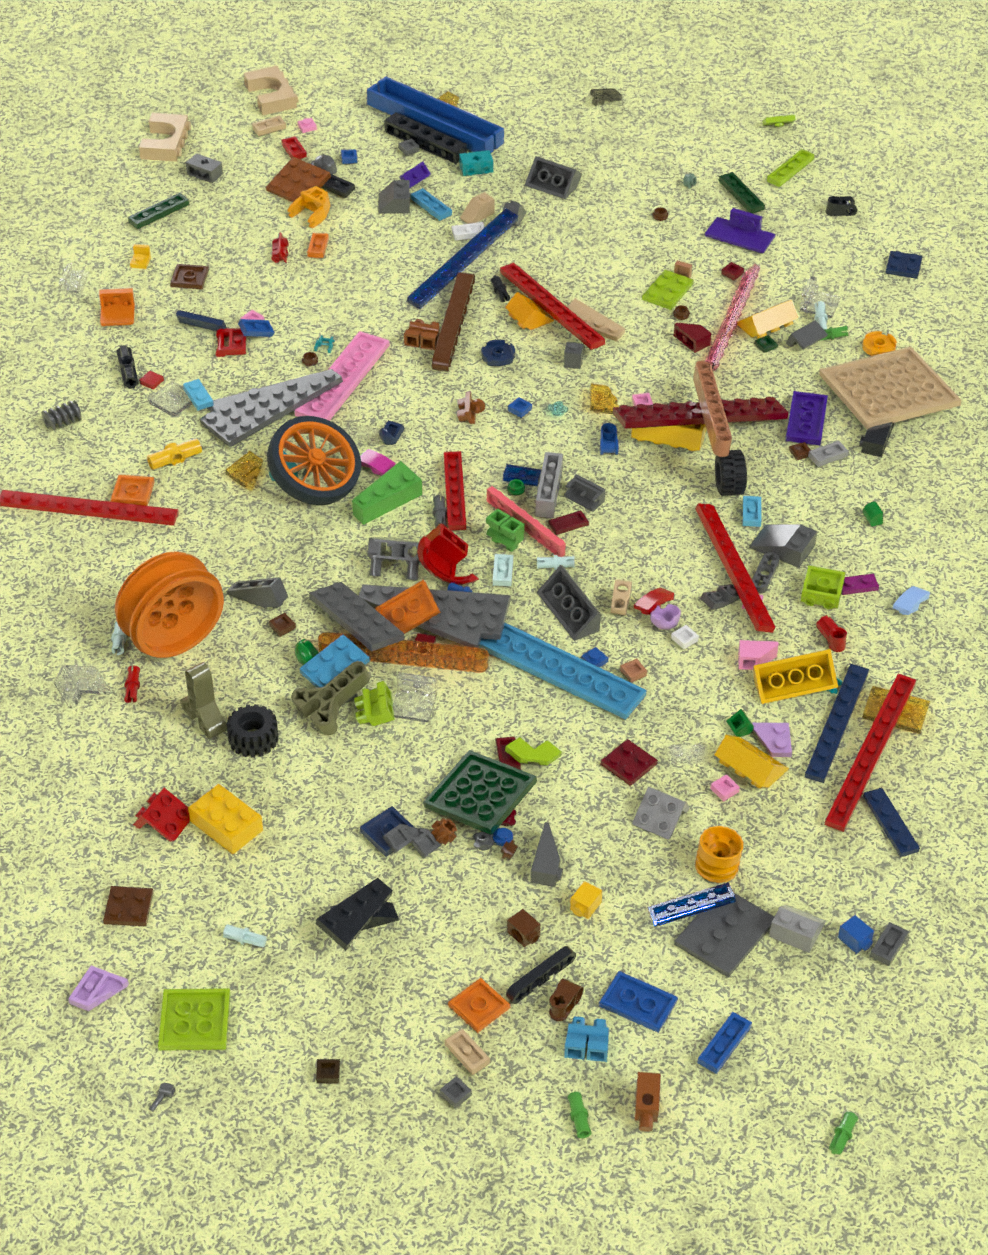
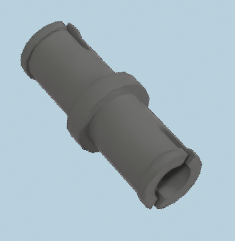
M440 495L433 497L434 509L432 512L435 517V528L441 523L447 526L445 498L441 496L440 500Z

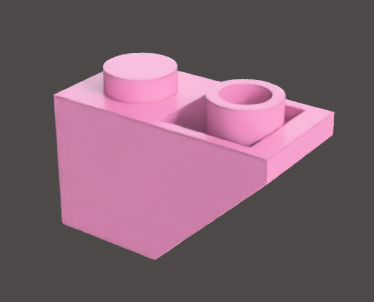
M740 640L738 649L739 669L753 670V665L772 661L777 657L779 643L774 641Z

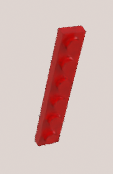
M461 451L444 452L448 529L451 531L466 530Z

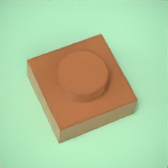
M677 260L674 273L691 278L692 264Z
M637 658L620 665L621 673L631 683L647 676V670Z

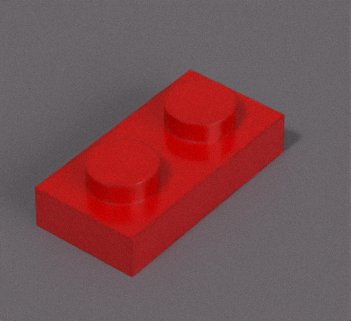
M296 136L281 140L282 146L291 158L302 159L307 157L306 150Z

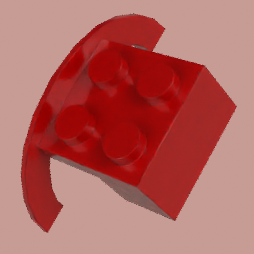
M442 523L420 539L417 547L418 558L431 575L450 584L453 582L457 585H468L479 580L473 573L467 576H455L456 565L467 556L469 544Z

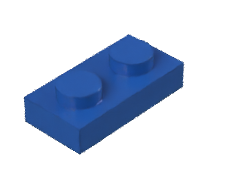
M240 319L238 323L244 336L271 337L275 333L269 320Z

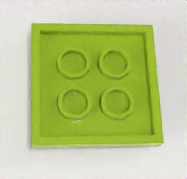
M230 988L164 989L158 1040L159 1051L227 1050Z

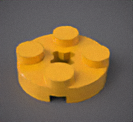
M873 331L865 335L862 348L871 357L895 351L897 341L891 334L883 335L881 331Z

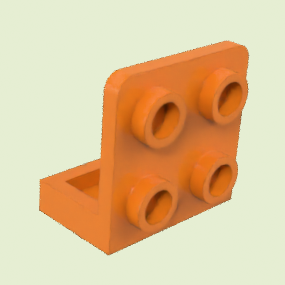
M133 288L99 290L101 326L134 324L135 301Z

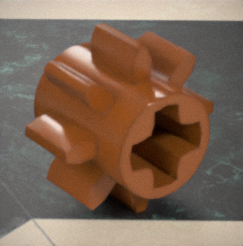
M442 818L440 821L436 820L432 825L433 830L431 834L440 844L446 845L448 842L451 843L457 837L454 834L457 831L456 826L449 819Z

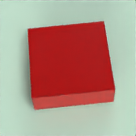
M153 371L147 372L139 379L141 385L152 390L164 381L162 375Z

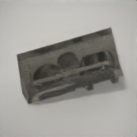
M614 88L591 89L590 95L594 97L592 99L594 106H597V103L604 105V101L614 102L621 101L622 94Z

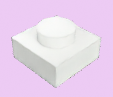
M685 625L673 632L671 639L681 648L686 649L698 642L699 635Z

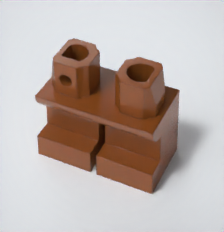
M416 319L414 322L410 321L409 329H406L404 332V345L417 348L421 345L423 349L435 350L440 334L439 323L431 322L430 324H425L421 319Z

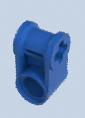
M605 423L601 426L600 455L604 453H615V455H618L617 428L612 423Z

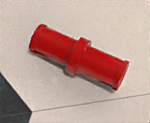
M133 665V671L132 666L128 667L127 679L124 683L126 688L124 701L126 703H131L132 698L133 703L137 701V691L140 688V668Z

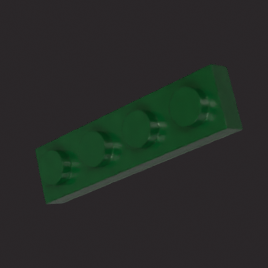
M733 172L719 176V182L749 213L753 214L765 209V204Z
M177 193L129 216L128 222L136 229L142 228L188 206L189 199L181 193Z

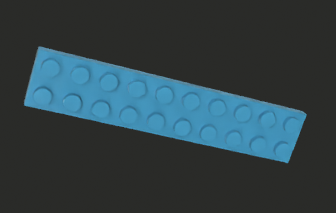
M507 623L504 624L500 640L481 638L479 649L625 720L646 696L647 690Z

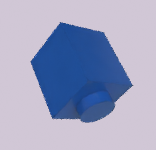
M854 915L840 926L838 938L857 954L861 950L866 951L871 947L874 930Z

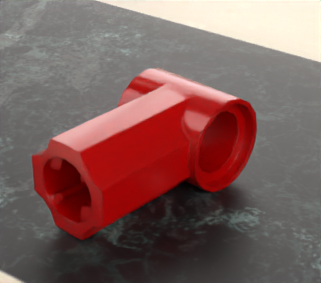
M827 615L821 617L816 622V627L828 641L829 649L834 652L844 651L846 648L847 631L844 628L838 627L831 617Z

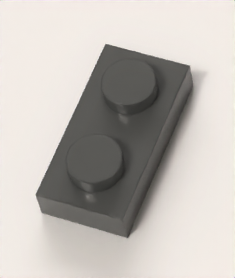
M889 922L871 950L870 957L890 966L907 939L909 931Z

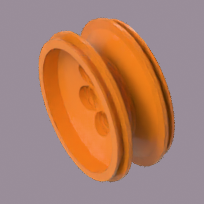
M177 551L159 554L138 566L122 584L115 602L118 626L131 638L135 647L144 654L157 658H168L182 654L199 644L218 622L224 605L222 586L219 580L207 571L205 565L197 557Z

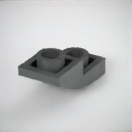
M728 584L719 585L717 591L703 592L700 599L713 610L723 608L739 600L740 597L734 585Z

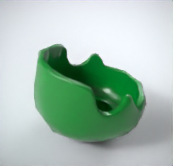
M302 639L295 645V656L302 665H305L319 654L309 640L305 641V639Z

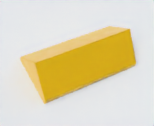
M831 649L753 665L754 683L761 704L838 688Z

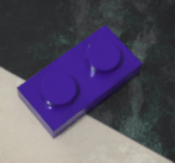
M422 161L399 176V178L409 180L411 188L430 176L431 173Z

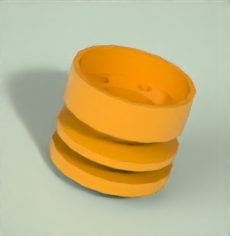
M714 826L704 830L700 836L695 860L697 872L710 882L723 883L734 879L738 873L744 842L741 836L736 831L723 826Z

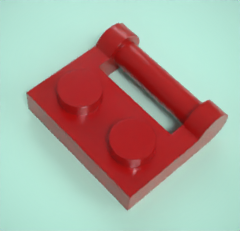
M240 328L218 329L216 331V338L218 339L217 357L246 354V336H244ZM226 337H229V347H224V339Z

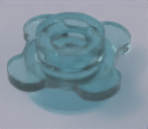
M557 401L553 405H548V410H551L552 415L559 417L568 412V407H565L563 402Z

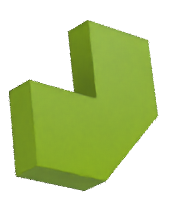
M521 737L508 744L505 749L519 763L537 762L539 765L545 766L554 762L562 754V751L548 740L534 749Z

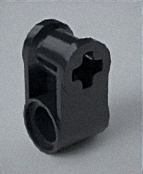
M831 196L827 201L826 214L829 216H854L857 214L858 209L854 205V198L851 196Z

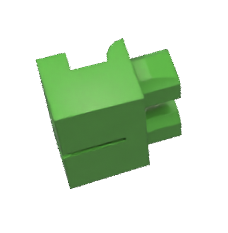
M498 508L486 517V524L490 526L486 535L492 537L493 542L505 545L506 549L510 552L517 549L518 544L524 540L525 524L513 517L510 518V515Z

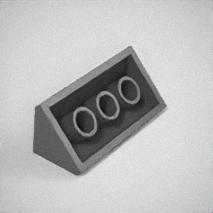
M560 565L537 591V594L572 639L576 641L600 631L601 613L567 570Z

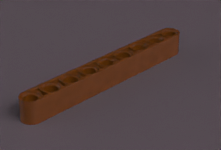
M462 272L457 274L432 358V370L449 371V367H451L452 356H454L455 346L458 343V335H460L464 315L467 312V304L469 305L470 294H472L473 284H475V274Z

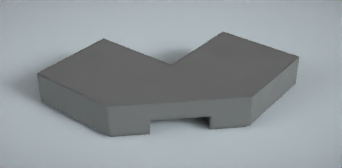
M399 824L382 837L395 854L410 842L422 858L427 857L441 846L429 829L409 827L404 824Z

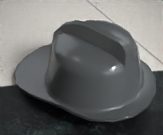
M322 153V155H319L311 162L312 165L326 170L332 175L337 173L335 161L329 155Z

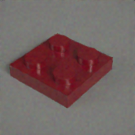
M627 739L604 757L600 765L629 786H632L655 767L658 760Z

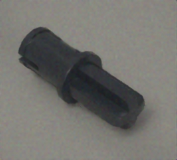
M494 275L491 278L494 292L498 294L501 302H505L504 298L506 301H509L510 295L506 290V285L502 283L499 276Z

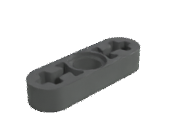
M765 553L754 574L752 581L759 594L765 593L768 590L779 566L780 557L777 553ZM762 571H767V572H769L770 574H769V575H763V574H761V572H762Z

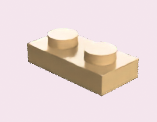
M280 116L252 123V129L258 136L286 128V123Z
M464 1029L459 1030L445 1040V1046L471 1075H474L490 1064V1058Z

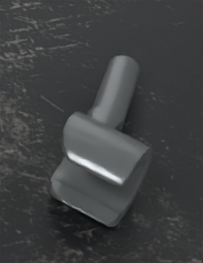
M162 1083L160 1085L159 1094L149 1107L150 1111L154 1112L164 1096L172 1098L175 1092L173 1084Z

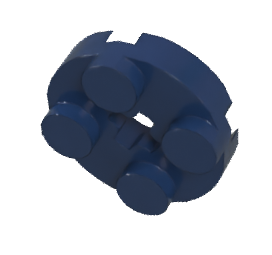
M502 339L490 340L486 343L485 347H482L481 356L488 366H504L513 363L515 347L512 343L509 345Z

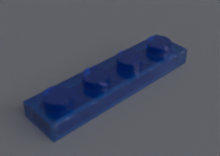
M729 882L647 908L654 927L734 903L736 902V897Z

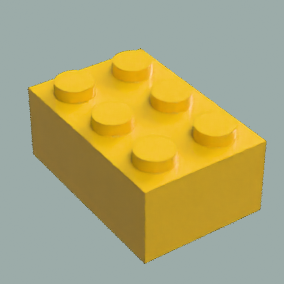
M217 784L188 807L190 822L231 854H235L263 831L262 816L220 784Z

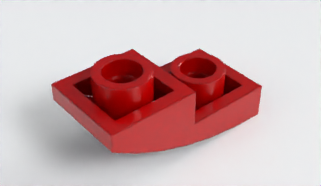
M661 587L654 589L642 596L634 604V608L640 610L642 614L650 615L657 606L661 608V604L674 600V592Z

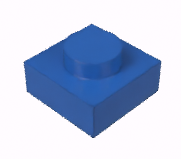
M356 149L341 150L342 164L358 163Z
M520 397L508 405V411L520 418L532 410V404Z
M597 647L581 656L582 660L597 667L603 666L609 660Z

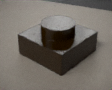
M317 1059L316 1083L339 1084L340 1059Z

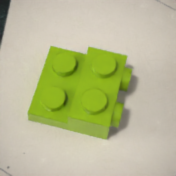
M808 565L801 602L808 606L821 605L828 610L838 609L846 572Z

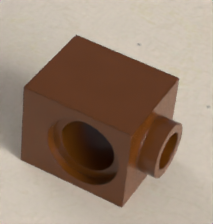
M521 909L507 920V933L524 948L530 943L534 944L539 940L541 924L524 909Z

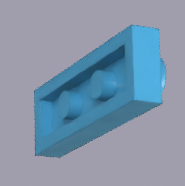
M422 188L410 194L412 201L439 221L452 215V209Z

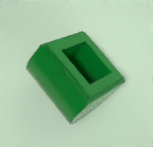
M873 501L865 505L862 512L872 527L882 525L883 511L877 502Z
M742 709L726 720L737 737L748 735L754 729V725Z

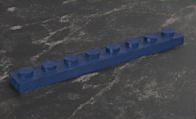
M850 664L804 778L821 783L825 782L868 676V668Z

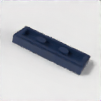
M178 310L176 313L180 323L213 331L227 329L224 320Z

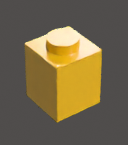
M584 881L571 897L570 910L578 917L583 916L589 919L602 903L603 890Z

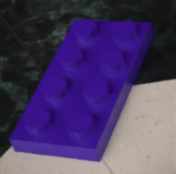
M793 391L786 441L805 442L806 444L821 446L828 395Z

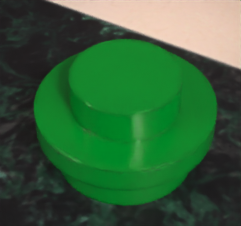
M514 479L509 482L507 491L511 495H521L525 492V485L521 480Z

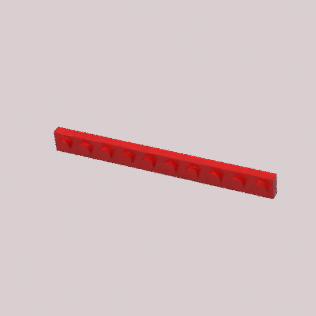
M514 262L500 267V273L590 350L605 345V338Z
M2 490L0 494V506L100 518L174 526L179 514L178 509L11 490Z
M698 503L695 510L756 631L773 633L776 626L714 505Z
M897 674L825 819L824 825L842 832L845 831L916 685V679Z

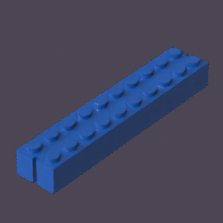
M385 76L377 84L375 83L367 89V105L389 115L397 112L466 143L467 150L472 152L490 150V153H492L494 149L496 150L504 144L503 127Z

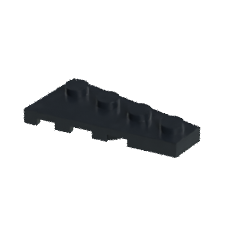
M376 878L318 917L316 925L346 951L350 947V943L359 936L364 926L369 924L374 914L378 913L392 896L393 890L379 878Z

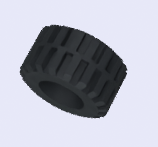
M740 449L730 450L729 455L726 457L717 455L715 457V480L717 490L721 496L742 495L745 493L747 467L744 454Z
M249 704L244 708L242 706L239 707L238 711L234 710L232 716L228 717L227 722L228 741L231 749L235 750V753L238 755L242 753L243 757L251 755V758H255L257 754L260 757L264 756V752L270 753L271 748L274 749L276 743H278L277 719L271 709L267 710L265 706L259 707L258 704H254V706Z

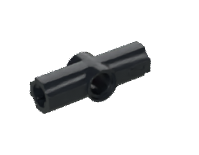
M123 345L116 350L124 387L133 389L139 384L131 348Z

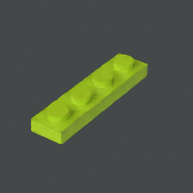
M801 149L768 175L767 182L781 187L812 162L815 154Z

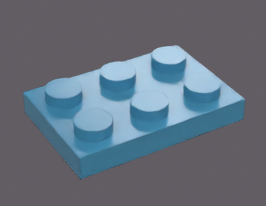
M343 634L299 668V670L316 688L327 685L351 663L361 661L366 665L370 662L369 656Z

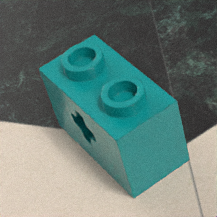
M490 150L459 154V166L463 176L494 172V160Z

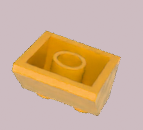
M516 292L505 306L509 311L508 315L514 320H518L517 324L523 329L533 330L554 321L533 300L519 292Z

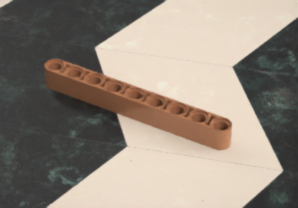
M697 361L693 381L712 451L717 456L726 457L729 455L732 435L712 366L706 361Z

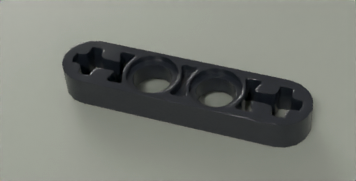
M564 946L508 988L506 997L513 1004H517L532 993L535 987H540L550 979V976L558 974L575 960L576 953L569 946Z

